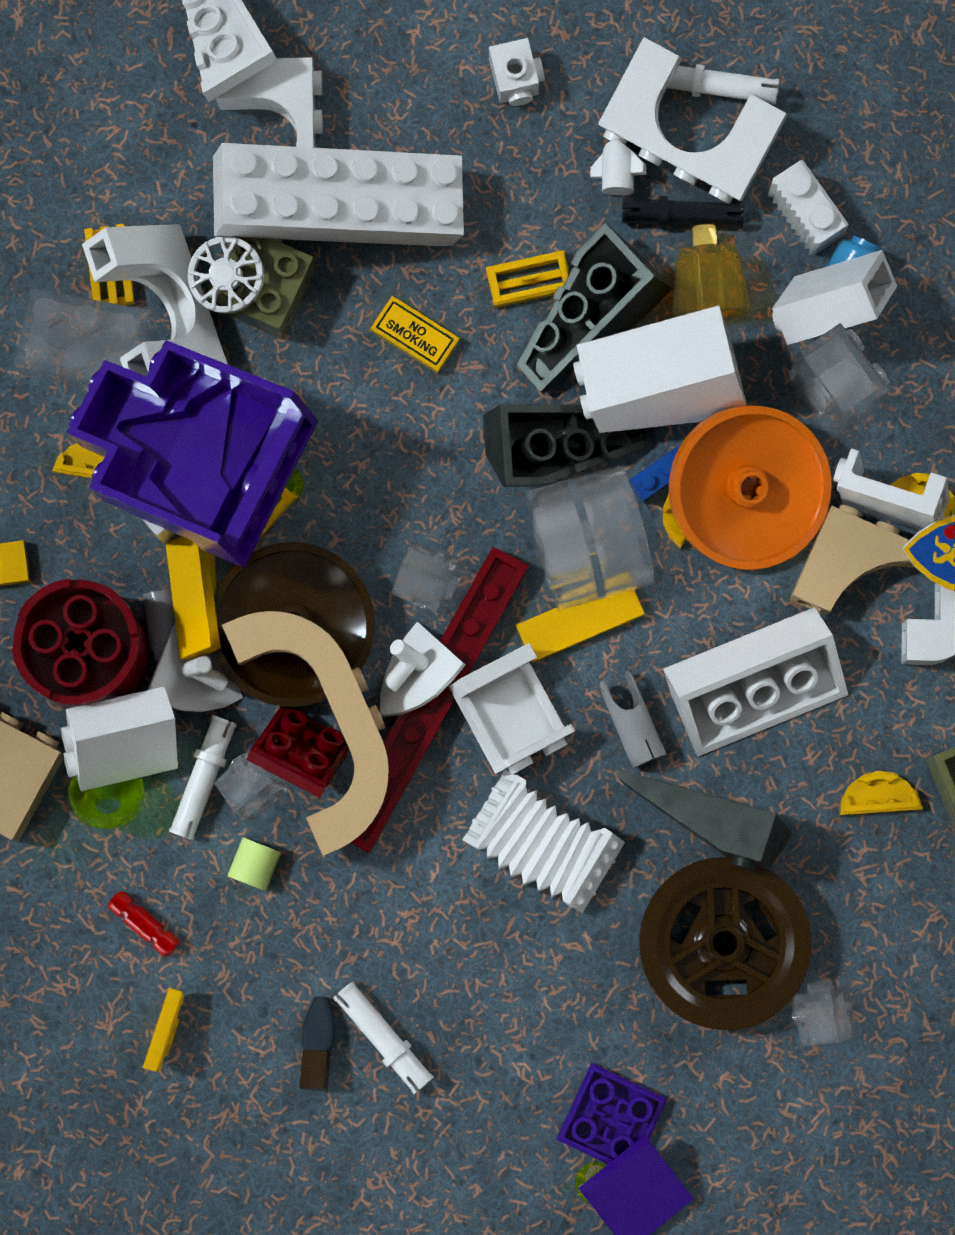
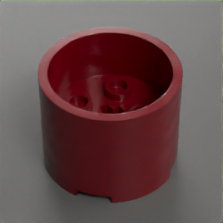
M64 579L53 582L38 590L21 608L13 636L12 653L15 664L26 683L54 704L64 709H69L133 694L142 684L150 662V649L148 648L146 628L135 611L109 587L88 580ZM77 636L85 640L83 644L86 650L82 653L75 649L72 650L75 647L72 640Z

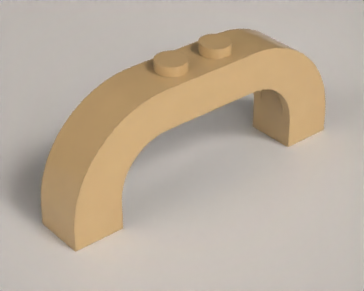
M275 611L257 612L223 624L222 627L239 665L269 653L285 652L302 658L315 671L351 752L354 762V776L349 790L340 801L306 817L322 856L344 847L360 836L373 822L382 806L388 785V758L379 730L386 727L376 705L368 708L362 692L369 690L360 668L357 667L351 670L343 651L327 632L313 622L294 614Z

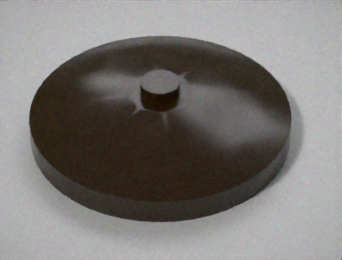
M300 542L277 543L252 552L245 568L234 565L225 575L215 593L214 602L221 648L214 651L215 656L230 680L243 692L261 702L280 707H305L327 700V697L313 668L296 655L274 652L239 665L222 627L223 624L239 617L266 611L285 612L303 617L321 627L335 640L343 651L351 670L357 667L361 670L366 663L372 647L375 627L374 611L369 593L353 568L342 558L324 548Z

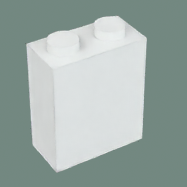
M883 250L794 276L772 308L774 325L780 333H783L787 345L877 319L897 287Z
M165 687L66 709L67 726L61 728L62 740L66 750L63 753L68 776L77 777L81 791L178 768L175 717Z

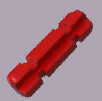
M123 891L117 892L109 901L108 908L118 917H124L123 922L147 943L152 942L154 944L153 948L164 957L170 956L178 947L179 939L167 930L165 932L163 930L164 926L140 905L135 906L133 904L135 900Z

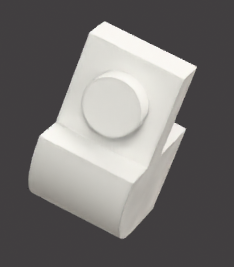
M936 583L934 620L907 619L902 623L901 664L934 665L942 663L955 655V591Z

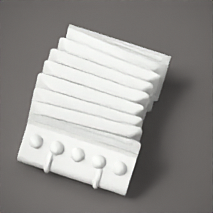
M504 770L501 779L498 780L495 787L491 788L492 792L484 803L482 810L475 819H472L473 823L462 840L477 850L487 848V859L498 857V869L509 866L511 878L521 874L524 886L536 881L538 893L550 887L551 899L562 893L565 904L583 913L591 898L596 896V890L611 865L615 864V859L625 842L606 828L591 831L589 822L580 826L579 818L570 821L568 813L557 816L556 805L547 809L546 799L537 801V790L527 793L525 779Z

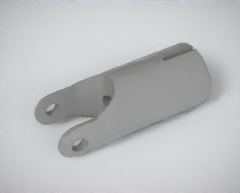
M171 590L143 594L148 648L157 663L173 622H175Z
M626 671L625 678L633 697L632 709L625 710L620 708L614 702L604 681H600V689L627 757L634 769L667 754L631 673Z

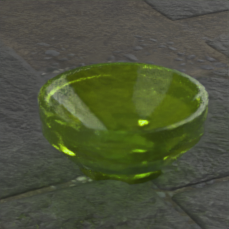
M74 776L69 785V801L74 814L83 823L94 828L113 829L123 826L138 815L144 803L145 788L142 777L81 791L77 777ZM105 799H114L120 804L119 809L111 814L99 812L96 806Z

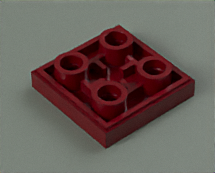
M280 707L250 749L246 760L321 798L349 755L350 750L344 736L338 730L328 728L308 718L300 710Z

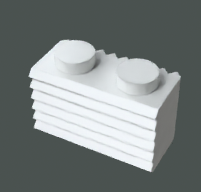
M803 160L798 161L773 178L768 197H773L772 203L778 204L777 210H782L781 216L787 217L786 222L791 223V229L796 230L795 235L801 236L800 242L805 243L804 248L810 249L809 255L815 256L844 236L849 224Z

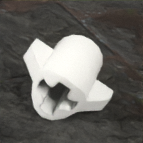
M612 140L605 145L603 153L591 166L590 177L592 179H602V192L604 194L630 195L634 192V176L646 175V164L620 141Z

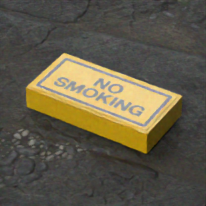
M391 296L370 328L372 333L437 374L460 342L459 337L394 296Z

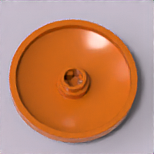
M758 405L730 407L712 414L699 423L680 445L672 463L669 477L670 507L675 522L686 540L707 558L728 567L746 570L778 565L804 549L817 534L824 522L832 490L829 463L815 435L802 422L788 413Z

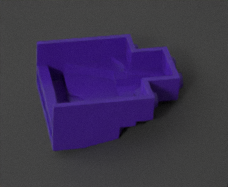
M165 340L160 351L152 357L147 377L104 360L99 371L95 372L89 382V391L81 406L73 412L67 434L82 448L105 457L95 467L89 489L104 502L188 538L201 550L245 568L318 423L317 418L294 391Z

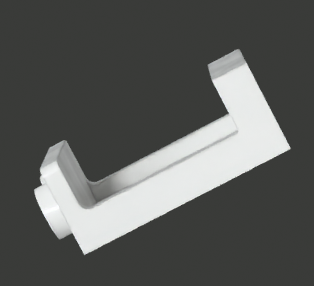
M851 448L848 458H841L834 474V481L838 482L837 491L840 493L843 505L917 530H922L936 520L943 518L950 498L947 477L930 473L922 496L862 477L864 467L860 451Z
M530 643L460 678L449 686L495 774L507 767L511 774L518 772L533 763L530 755L542 749L545 756L568 745L564 737L575 731L572 724L566 727L562 724L529 663L537 658Z

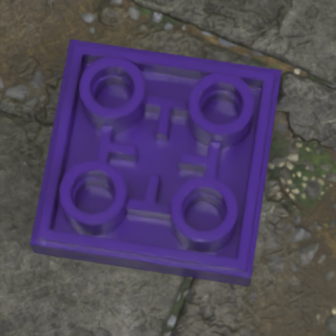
M591 1063L556 1140L609 1164L642 1136L645 1135L649 1140L667 1099Z
M645 1135L578 1188L614 1235H650L693 1200V1197Z

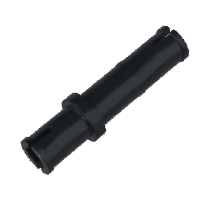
M659 196L658 200L623 197L622 209L639 211H623L621 213L622 223L657 224V227H666L667 224L737 227L738 229L743 227L744 217L727 215L744 213L743 202L728 204L721 202L668 200V196Z

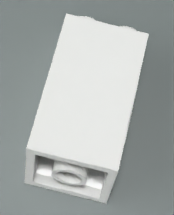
M719 305L577 345L580 361L573 363L579 386L585 385L586 395L580 396V401L586 420L593 418L599 433L702 422L721 410L747 405L734 348Z

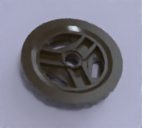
M727 857L708 858L697 861L671 875L650 899L643 914L639 935L642 968L654 993L665 1006L681 1018L693 1024L717 1030H735L754 1026L768 1020L781 1011L801 987L807 974L811 957L809 922L804 908L794 891L771 870L768 871L756 867L754 873L746 872L731 866L732 860ZM752 900H756L776 932V936L768 941H765L744 908V905ZM689 901L700 907V910L681 945L670 939V934L686 903ZM720 931H728L736 938V949L728 956L718 954L713 948V938ZM746 980L747 994L706 996L705 981Z

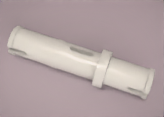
M697 64L696 68L678 66L667 88L692 92V96L700 97L702 93L748 100L750 94L767 103H771V105H776L780 79L707 70L705 65Z
M214 715L211 717L212 720L201 749H196L195 751L196 763L172 826L169 828V832L191 840L195 838V832L220 766L224 768L227 760L223 758L234 729L237 727V724Z
M354 981L334 996V1001H337L360 1031L364 1033L384 1057L382 1060L383 1064L387 1068L391 1065L412 1090L413 1094H416L434 1078L411 1052L410 1048L412 1045L408 1040L403 1042L381 1014L357 988Z

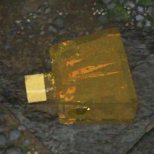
M705 224L693 227V247L679 248L676 258L671 318L718 305L723 317L747 316L751 307L750 298L736 246L732 244L717 245L715 225Z

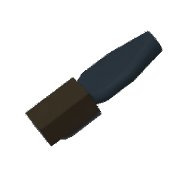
M315 996L303 1023L301 1045L304 1050L300 1077V1088L303 1090H328L330 1051L334 1047L336 1026L328 997Z

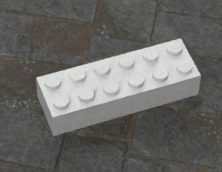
M221 143L213 156L214 236L452 246L464 235L462 156Z

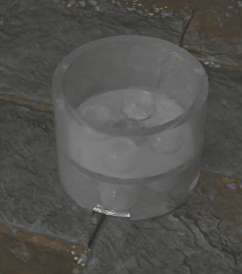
M622 465L525 491L527 510L529 514H532L533 519L531 523L534 540L549 591L555 592L556 600L554 603L557 611L654 585L653 565L643 522L631 484Z

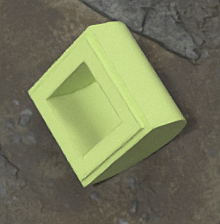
M242 837L227 876L266 891L281 852Z

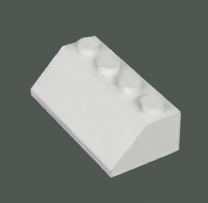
M815 607L663 669L671 696L697 757L848 696L833 634Z

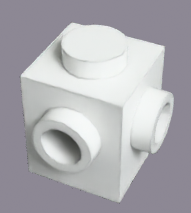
M528 38L489 47V62L500 104L509 102L511 106H520L533 100L532 96L539 95V82L545 81L540 57L533 58Z

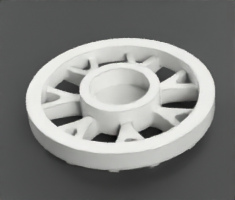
M231 236L216 237L202 244L192 256L188 267V284L195 299L207 309L217 313H235L248 307L259 295L264 282L263 263L256 250L247 242ZM226 244H231L230 247L227 249ZM221 245L224 257L215 261L210 249ZM236 245L246 249L238 262L230 259ZM250 254L253 260L246 261L247 257ZM200 260L211 264L209 274L196 272ZM255 264L256 276L243 277L241 267ZM195 276H199L200 279L196 281ZM210 280L214 287L202 296L197 286ZM250 281H255L254 287L249 284ZM241 282L251 290L244 300H241L234 292ZM219 290L228 291V306L216 305ZM212 296V303H209L207 299ZM235 298L239 303L233 305V299Z

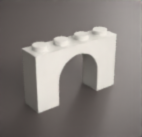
M643 37L598 125L607 129L603 137L610 141H620L624 145L629 141L641 147L642 149L638 156L657 166H660L662 160L669 162L677 167L673 173L674 175L692 185H695L698 179L710 184L712 187L709 194L728 204L731 203L733 197L742 201L788 116L787 113L750 94L729 135L719 145L703 152H686L674 147L665 138L660 128L658 110L663 94L682 58Z
M312 57L277 58L278 61L216 97L220 110L265 109L284 116L297 132L296 147L316 148L315 134H323L322 110H315V95H322V71H315Z
M180 224L105 227L82 244L94 282L132 280L144 284L156 293L168 311L172 332L171 339L167 341L227 364L210 311L195 299L190 290L187 275L191 255ZM200 284V285L197 286V288H198L200 294H201L202 296H204L203 291H202V288H201V284ZM165 340L141 343L120 357L122 366L147 377L151 359L155 353L160 351Z

